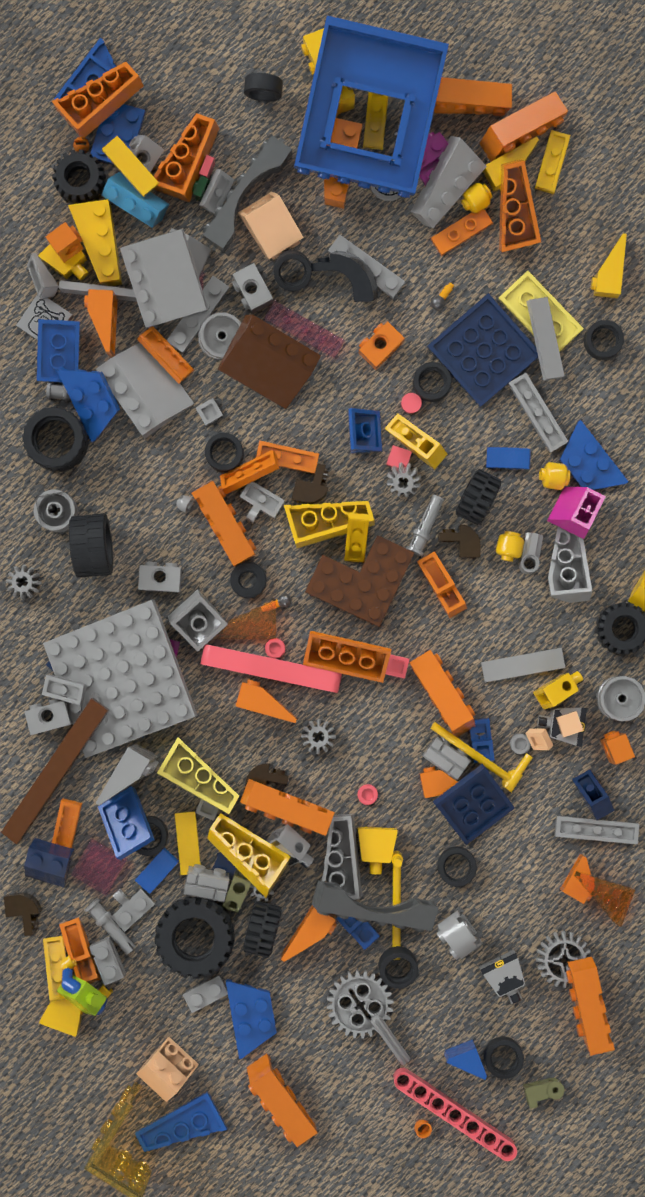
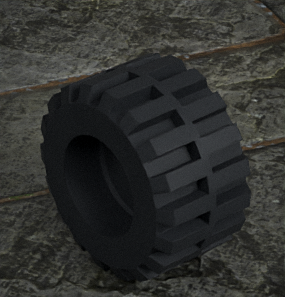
M71 150L70 155L64 153V158L62 160L58 158L56 161L58 165H54V173L52 174L53 183L60 196L67 203L70 202L71 205L91 202L93 199L98 201V195H102L103 187L106 185V176L98 159L89 152L85 154L83 150H79L78 153L75 150ZM84 169L90 172V179L84 186L73 187L68 184V179L74 171Z
M481 469L476 470L456 507V515L477 526L481 524L501 487V479Z
M626 602L613 604L605 608L600 613V618L596 621L597 628H595V632L598 633L597 639L601 641V645L607 648L609 652L616 654L634 653L642 648L645 643V612L641 611L642 608ZM620 616L629 618L634 626L633 635L625 641L618 640L612 632V624Z
M260 901L254 903L243 945L244 952L266 958L270 957L282 913L281 906Z

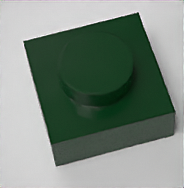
M200 176L199 181L194 183L192 189L195 199L200 202L210 183L209 179L204 176Z

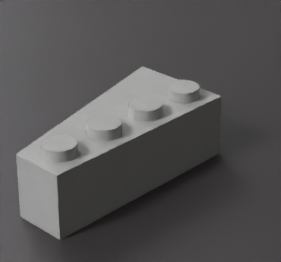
M450 136L447 142L449 144L445 151L441 153L439 162L435 170H432L426 187L422 189L411 209V213L425 226L434 228L487 167L460 137Z
M354 813L334 815L329 827L322 881L337 883L350 898L355 900L362 897Z

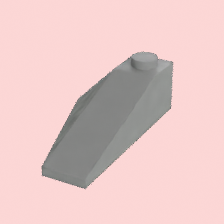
M558 527L548 575L550 595L552 598L568 603L590 601L592 586L584 540Z

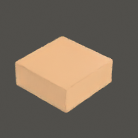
M577 711L556 717L562 737L583 731Z
M529 729L526 732L533 750H550L553 747L546 729Z

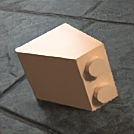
M272 191L238 212V215L268 259H276L283 253V250L288 247L290 249L300 244L299 240L304 238L280 195Z

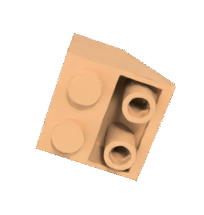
M168 1037L136 1074L167 1102L177 1094L199 1064Z

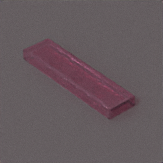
M276 301L273 302L264 318L266 321L334 359L345 342L344 339Z

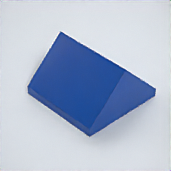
M348 409L351 453L382 451L380 411Z
M473 1039L445 1050L444 1056L448 1064L486 1080L487 1075Z

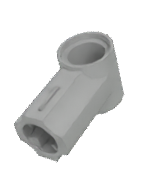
M525 533L519 569L526 575L534 573L539 567L543 535ZM527 559L531 560L534 563V568L527 569L524 566V561Z

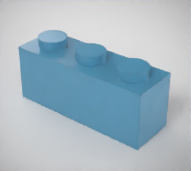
M120 172L108 178L101 195L151 228L163 220L170 205L152 192L143 197Z

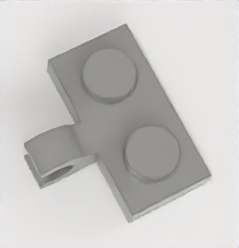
M255 482L247 484L240 495V499L253 506L246 516V519L254 523L260 511L275 519L285 503V500Z
M142 888L130 899L121 889H118L113 897L122 906L112 914L111 918L125 932L153 907L155 902Z

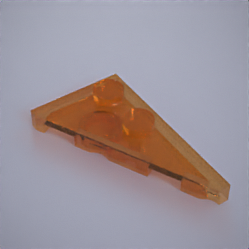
M272 599L248 613L227 622L228 625L212 639H276V599Z
M576 871L574 876L613 923L621 927L635 889Z

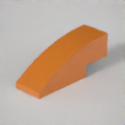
M435 551L417 561L449 619L467 609L465 601Z
M78 917L59 924L68 956L70 955L71 960L75 959L77 965L73 967L76 977L89 984L101 980L80 918Z

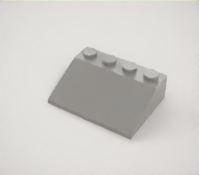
M183 229L120 248L145 327L158 325L208 309Z
M140 342L115 355L96 368V371L103 372L113 395L144 439L194 405V402L182 385L177 383Z
M138 744L128 747L97 799L96 804L100 805L144 776L153 773L159 763L156 761L158 756Z

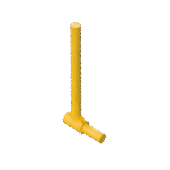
M436 722L431 726V730L502 778V787L511 793L533 758L526 753L515 770L506 772Z
M394 851L392 855L393 906L401 903V866L403 857L400 851ZM392 924V947H401V929Z

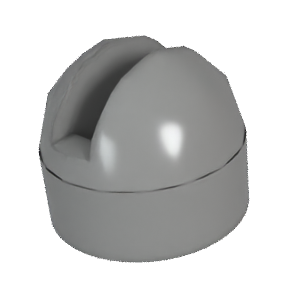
M183 495L179 497L176 505L179 510L188 513L194 499Z

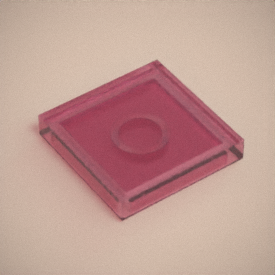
M92 838L71 875L107 895L128 859H117L112 849Z

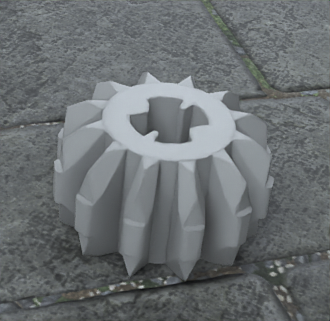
M401 462L399 463V468L393 466L392 472L387 474L389 478L387 485L392 486L391 492L398 491V497L401 496V493H404L407 498L409 497V492L415 494L416 488L421 486L419 482L421 475L416 474L418 472L417 467L412 470L410 469V463L407 464V467H404Z
M22 565L21 570L17 566L14 567L16 574L8 573L13 578L12 580H6V583L12 584L7 590H15L13 597H18L20 594V599L25 600L26 594L29 598H33L31 591L38 593L39 589L35 588V585L42 584L41 581H35V579L40 577V574H33L35 570L33 567L27 571V565ZM21 578H22V579L27 578V580H26V582H28L27 586H23V585H22V586L20 587V585L22 584V583H19V581H20Z
M317 719V726H314L313 721H309L312 727L311 730L306 726L303 727L305 731L309 732V734H301V738H308L307 741L303 742V746L309 743L312 744L308 749L309 752L313 750L314 746L317 747L316 754H320V747H323V750L328 752L325 746L326 743L333 747L334 743L328 739H335L336 735L328 734L334 730V727L325 729L329 723L328 721L324 722L323 727L320 726V719ZM322 731L324 733L322 735L324 740L314 741L313 733Z

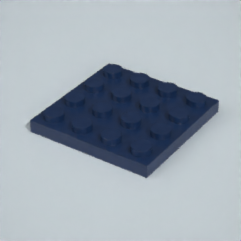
M489 293L427 346L429 351L448 369L451 376L479 408L538 358L536 346Z

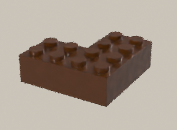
M377 535L360 572L322 555L305 593L379 628L414 552Z

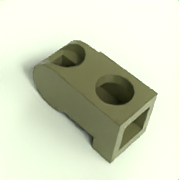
M237 869L234 872L222 905L223 908L235 913L239 912L251 886V882Z
M556 1078L523 1084L527 1105L530 1109L538 1107L537 1101L549 1098L554 1100L560 1099L564 1095V1086Z

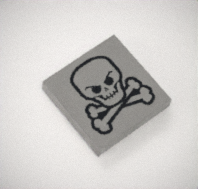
M37 294L16 326L38 340V319L70 321L73 315L49 298L40 299Z

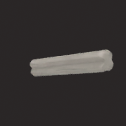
M378 1014L371 1019V1023L400 1064L405 1065L410 1061L409 1055L382 1017Z

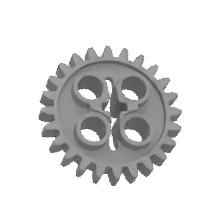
M356 969L354 976L348 971V978L340 975L341 983L334 981L336 989H329L333 996H327V1000L332 1002L327 1005V1009H332L333 1011L328 1013V1016L335 1017L332 1024L339 1023L338 1031L345 1028L346 1036L351 1031L353 1032V1038H356L357 1033H360L362 1039H364L366 1032L372 1037V1030L378 1032L371 1023V1019L375 1015H380L383 1020L391 1019L387 1012H393V1008L388 1005L394 1003V1001L387 997L392 992L385 991L388 985L385 983L381 985V977L376 980L374 979V972L369 977L367 976V970H364L363 975H360L358 969ZM359 985H366L368 991L365 994H360L357 992V987ZM350 988L354 991L360 1002L364 1001V1008L370 1014L371 1019L366 1017L360 1006L356 1007V1000L349 992ZM342 997H349L351 1003L348 1006H344L340 1003V999ZM378 1002L380 1008L372 1011L369 1009V1004ZM361 1014L363 1020L355 1023L352 1021V1016Z

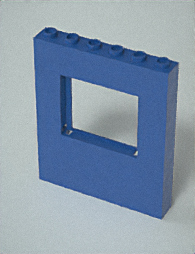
M327 15L294 168L298 169L297 172L304 175H309L310 172L318 174L317 177L327 180L330 177L338 178V182L343 184H350L351 181L358 183V187L370 189V186L377 187L378 191L389 194L390 191L398 192V196L410 198V195L414 196L449 44ZM342 86L405 100L393 156L330 142Z

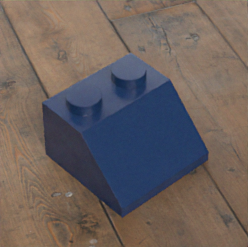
M35 838L28 849L24 865L25 876L65 887L75 849Z

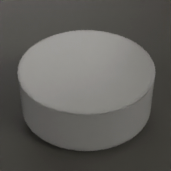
M515 734L510 739V748L514 753L524 754L530 749L531 744L526 735Z

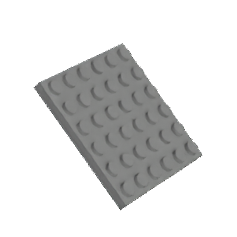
M155 600L147 601L43 643L55 676L87 685L83 705L67 702L73 725L91 698L96 699L109 709V712L83 749L85 758L198 716Z

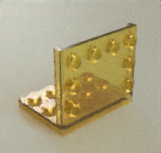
M134 1082L132 1087L130 1085L126 1087L119 1102L114 1106L110 1113L114 1116L112 1119L106 1120L101 1127L100 1132L102 1135L100 1138L97 1137L91 1149L93 1151L84 1167L85 1170L128 1197L144 1196L152 1171L149 1170L150 1167L145 1162L139 1161L138 1163L132 1159V1155L125 1150L119 1151L110 1145V1142L133 1107L131 1103L142 1087L137 1082Z

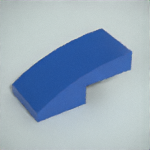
M487 447L486 468L530 469L531 449Z
M489 718L474 719L476 727L470 729L472 748L490 761H494Z
M164 847L135 881L150 894L176 866L179 860Z
M349 917L348 919L336 918L364 950L380 937L379 933L368 922L358 921L354 917Z

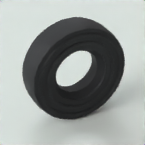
M254 562L240 563L233 569L230 576V585L233 591L242 598L250 599L259 596L267 584L265 571ZM246 572H251L256 576V584L252 588H245L240 582L241 576Z

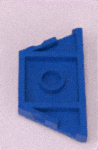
M100 38L54 100L63 98L73 89L75 91L85 86V83L88 81H94L102 77L103 73L116 67L103 39Z
M62 368L57 372L91 442H94L109 425L111 419L118 413L120 407L103 372L75 371Z
M581 420L578 421L559 459L562 464L567 466V470H570V475L580 487H588L592 490L628 483L629 481Z
M227 979L226 987L239 1059H242L277 1033L270 991L262 988L257 989L248 984L242 985Z

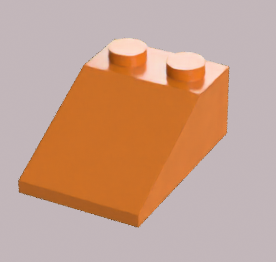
M88 289V295H85L84 306L89 312L106 353L112 358L115 356L118 298L113 290Z
M250 679L247 680V683L242 682L236 707L293 723L297 722V717L264 687H260V682Z
M312 905L283 950L281 960L285 962L325 938L327 933L331 935L337 926L336 914L330 913L328 916L319 914Z

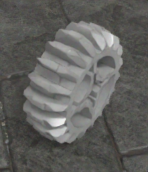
M561 931V937L554 932L553 936L555 939L552 940L549 936H546L549 943L546 945L544 942H541L540 945L544 947V950L537 949V953L542 955V957H536L537 962H542L537 966V969L543 970L541 973L543 978L548 976L546 980L548 983L554 980V985L558 987L562 981L563 988H566L568 982L566 971L569 970L568 962L590 957L586 955L590 954L591 950L589 948L584 949L587 943L585 941L580 943L581 937L578 935L574 938L573 932H570L568 937H566L565 931ZM567 943L576 946L580 956L569 954ZM560 944L558 953L549 956L550 951ZM565 953V956L568 958V961H566V963L563 966V963L559 959L560 957L562 958V955H564ZM548 963L559 965L561 975L553 973L549 969Z

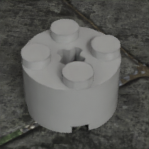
M52 489L43 492L34 505V516L36 521L45 529L52 532H64L69 530L70 518L78 516V506L75 500L67 493ZM55 507L60 509L57 516L52 513V511H55Z
M459 910L438 924L437 935L443 943L447 942L451 947L449 951L456 960L458 958L463 959L483 944L480 938L478 940L475 938L476 930L463 914L460 916Z

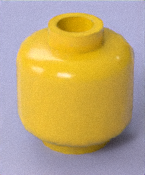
M475 183L462 194L461 204L466 211L470 210L472 213H478L490 205L492 194L487 185Z
M548 462L544 468L540 469L539 480H542L545 488L562 490L569 484L570 470H567L565 464Z
M505 531L504 534L499 535L496 553L502 556L501 560L513 562L514 558L518 559L522 556L524 539L520 537L521 534Z

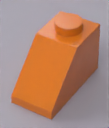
M435 766L423 768V772L419 773L424 798L440 796L458 782L440 769H435Z
M580 854L560 890L584 904L586 900L590 901L594 894V890H592L594 883L587 858Z

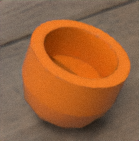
M77 137L74 140L73 147L77 153L79 150L87 153L90 149V144L86 138Z
M421 1119L415 1123L414 1130L418 1137L427 1138L432 1132V1127L428 1121Z

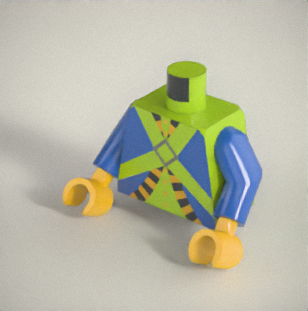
M70 955L60 962L63 968L62 984L57 992L86 1014L93 1016L102 1014L107 1004V998L113 993V990H108L104 984L97 990L88 982L74 976L72 968L77 965L75 959L71 960Z

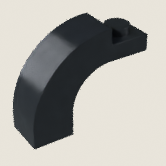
M334 251L330 254V259L329 256L317 257V260L311 263L312 271L334 270L347 276L352 284L354 302L374 301L378 298V287L373 272L356 255L344 251Z

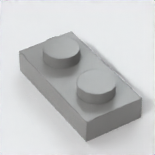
M216 169L199 206L214 215L217 208L223 205L234 179L221 169Z
M48 674L45 678L42 695L76 705H83L87 685Z
M220 974L183 993V997L192 1013L228 995L227 988Z

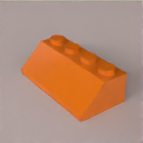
M310 631L303 665L383 683L392 649Z

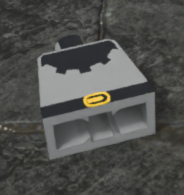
M551 708L550 716H538L537 727L548 728L550 738L582 747L587 708ZM577 711L583 731L562 737L556 717Z
M288 824L273 831L267 840L268 843L291 856L288 866L300 863L307 869L314 860V858L306 853L310 848V844Z
M514 950L479 966L482 974L499 997L507 994L511 1004L522 999L518 989L525 985L518 956Z

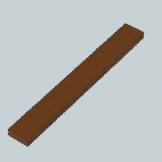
M91 698L1 831L3 835L16 845L21 842L109 712L108 708L96 699Z

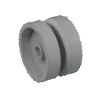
M226 312L215 313L209 316L200 326L198 332V343L202 351L208 357L216 360L223 359L241 322L234 315ZM223 332L225 334V337L223 339H219L218 333L221 334Z
M614 676L604 680L599 686L596 694V703L600 712L607 718L615 721H630L638 717L643 711L645 691L642 685L633 678ZM620 695L624 696L622 703L618 700Z

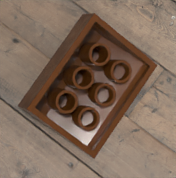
M245 315L217 370L282 408L287 409L313 373L321 355L255 315Z

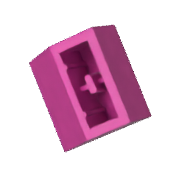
M564 487L547 521L584 539L606 496L588 487Z

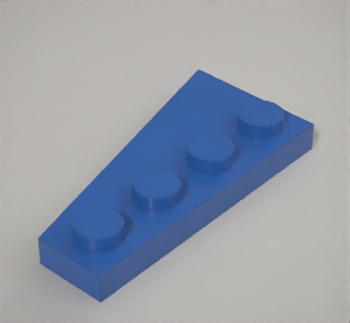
M207 1091L135 1131V1136L144 1152L169 1146L172 1143L184 1142L191 1138L210 1135V1133L217 1131L221 1132L227 1130L228 1127Z

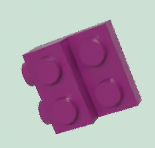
M440 131L437 134H434V132L428 134L419 178L425 186L430 179L429 176L432 170H435L439 162L441 153L445 151L448 145Z

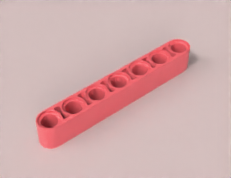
M207 644L203 648L200 664L335 693L339 692L342 677L341 673Z
M399 1068L395 1071L393 1079L398 1090L502 1160L511 1161L516 1157L517 1148L510 1137L410 1070ZM400 1075L409 1077L405 1083H400L397 1079ZM419 1086L426 1089L422 1095L415 1093V1089ZM440 1098L443 1100V1103L440 1106H434L432 1104L433 1100ZM453 1110L460 1111V1115L456 1118L449 1116ZM469 1122H476L478 1124L475 1129L467 1128ZM488 1133L495 1135L491 1141H486L484 1137ZM505 1145L512 1146L511 1151L508 1153L502 1152V1148Z

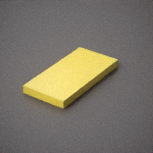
M527 271L498 300L533 335L527 301L548 297L560 352L584 328Z

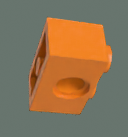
M66 222L45 236L63 263L83 250L81 245L83 240L73 225L69 227Z
M388 321L384 325L380 323L373 331L375 334L370 339L365 338L359 344V354L375 370L405 340ZM382 340L386 346L383 349H378L374 343Z
M614 730L604 734L605 738L600 740L609 763L617 765L635 757L625 733Z

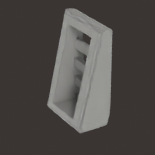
M32 253L27 267L38 297L40 299L54 297L59 286L38 255Z

